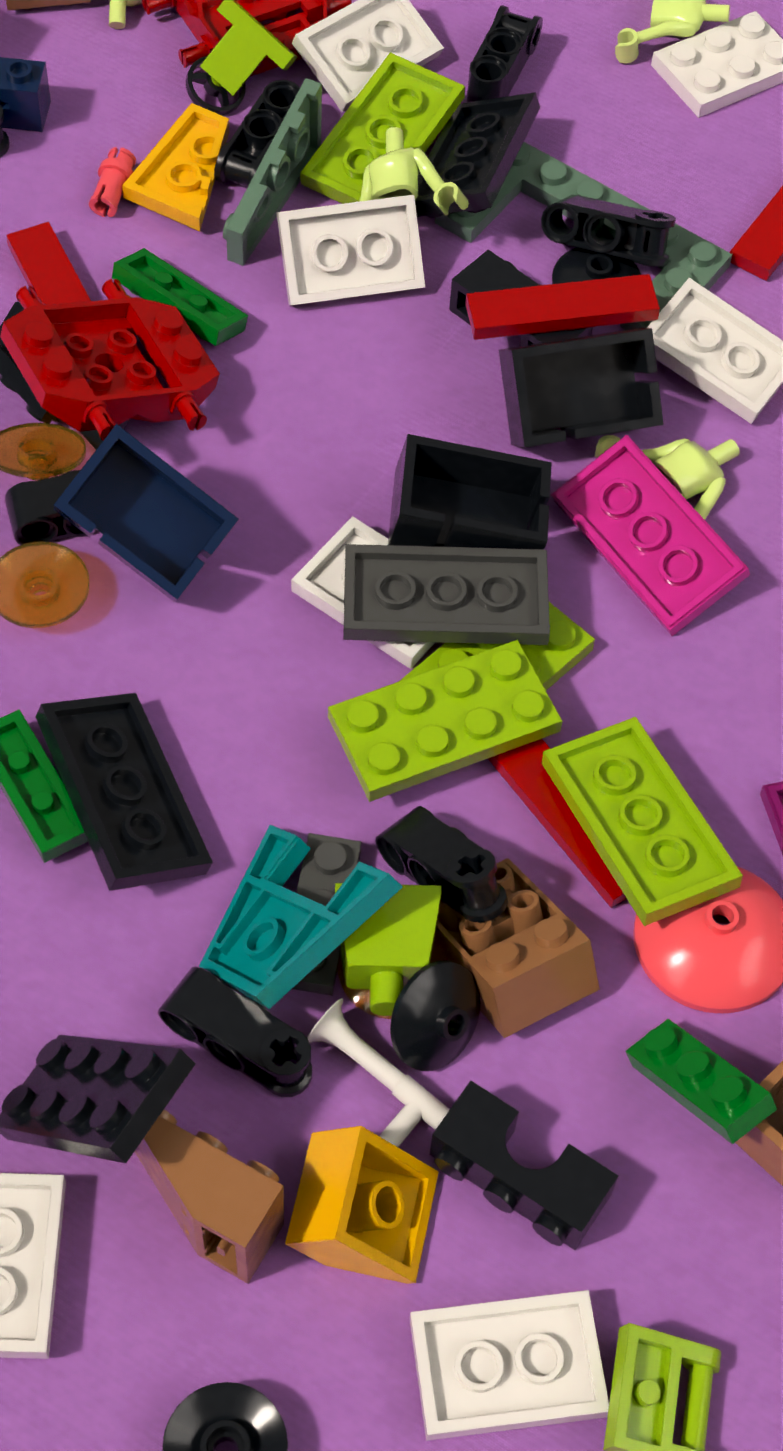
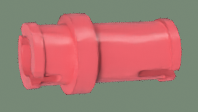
M117 147L110 149L108 158L101 162L98 169L100 179L93 196L90 198L89 207L99 216L105 217L108 205V217L115 216L123 194L122 185L134 172L132 169L136 164V157L125 148H120L117 158Z

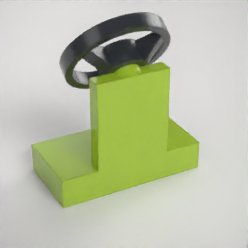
M224 0L216 9L233 25L208 56L201 57L192 64L186 75L185 82L187 93L194 104L219 115L229 114L239 107L245 96L246 80L266 56L283 70H288L298 58L235 0ZM200 66L207 73H193V71ZM192 82L203 84L208 94L218 97L221 107L212 106L204 102L195 92ZM239 90L238 100L229 106L227 91L234 96Z

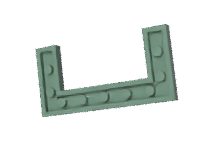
M523 142L491 208L478 213H470L468 211L449 213L446 216L443 215L435 218V224L471 243L520 192L546 206L570 195H581L641 210L650 209ZM564 209L562 215L574 221L570 212ZM605 218V232L610 237L615 238V226L610 220ZM675 223V226L669 229L665 252L669 255V262L665 266H657L662 270L652 280L660 307L659 313L688 278L709 290L729 268L732 254ZM652 321L620 324V327L625 330L647 328Z

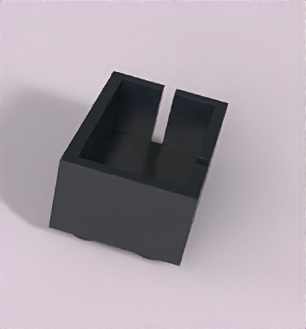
M634 328L499 349L511 445L531 447L567 441L566 437L580 439L664 425L659 382L635 381L634 374L657 372L652 328Z
M407 434L395 469L388 545L544 549L548 541L549 505L547 503L550 498L552 462Z

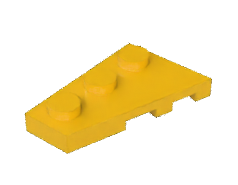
M191 103L122 185L123 198L200 231L215 182L214 169L216 160L222 147L226 144L230 132L229 118Z

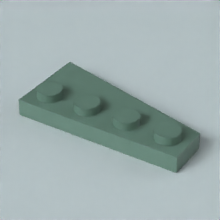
M305 78L238 207L227 218L223 228V239L227 241L228 261L242 266L245 265L277 217L276 212L281 211L301 181L300 172L320 147L322 83Z

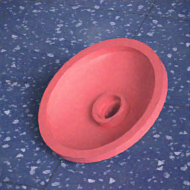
M738 867L743 877L738 889L646 926L642 924L636 914L633 930L634 946L643 970L664 994L689 1008L708 1013H734L748 1010L766 1001L783 984V899L762 878L741 867ZM722 915L729 920L730 924L720 925L714 921L712 916Z

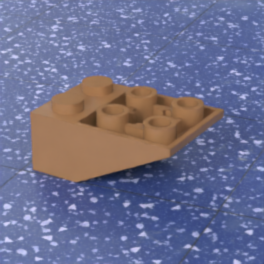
M509 858L496 863V881L505 889L508 898L507 907L501 915L485 922H472L440 900L434 936L448 961L456 962L472 973L480 994V1011L503 1038L600 990L590 939Z
M164 1109L134 1152L197 1255L248 1284L284 1225V1185L278 1183L280 1180L278 1175L264 1164L249 1160L246 1165L227 1154V1147L214 1136L199 1131L195 1136L177 1126L175 1117Z

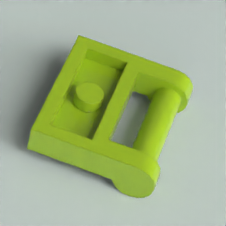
M632 1323L619 1327L603 1450L705 1451L713 1374L720 1371L721 1351L711 1346ZM682 1364L689 1370L681 1445H677L672 1442Z

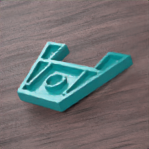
M269 825L199 965L200 968L217 977L224 985L251 998L268 1009L274 1006L403 887L389 873L360 861L326 906L282 887L311 848L297 835L273 825Z

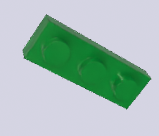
M143 248L114 262L112 279L119 280L131 293L143 299L176 306L190 329L204 341L217 346L245 331L248 319L247 314L147 249Z
M20 709L1 717L0 787L43 862L46 863L88 842V839L64 783Z
M670 1019L665 1020L659 1026L649 1031L643 1038L625 1051L633 1068L731 1144H734L777 1110L769 1091Z

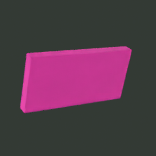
M625 435L551 494L558 507L671 636H674L750 575L749 568L628 435Z

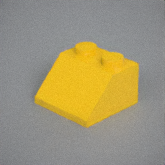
M363 1126L313 1132L304 1162L285 1245L325 1266L406 1284L416 1283L439 1171Z

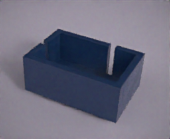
M117 424L54 504V510L87 536L91 537L96 530L102 534L98 542L100 546L173 602L180 597L205 564L197 555L201 553L204 557L209 558L239 520V518Z

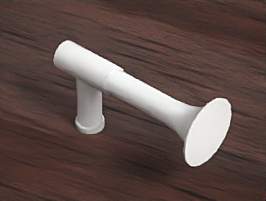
M343 998L336 1001L320 1018L307 1038L309 1043L313 1041L325 1042L346 1053L392 1091V1095L405 1105L379 1136L399 1147L421 1119L436 1130L450 1109L411 1076L405 1075L361 1039L350 1028L343 1017L341 1009L344 1001Z

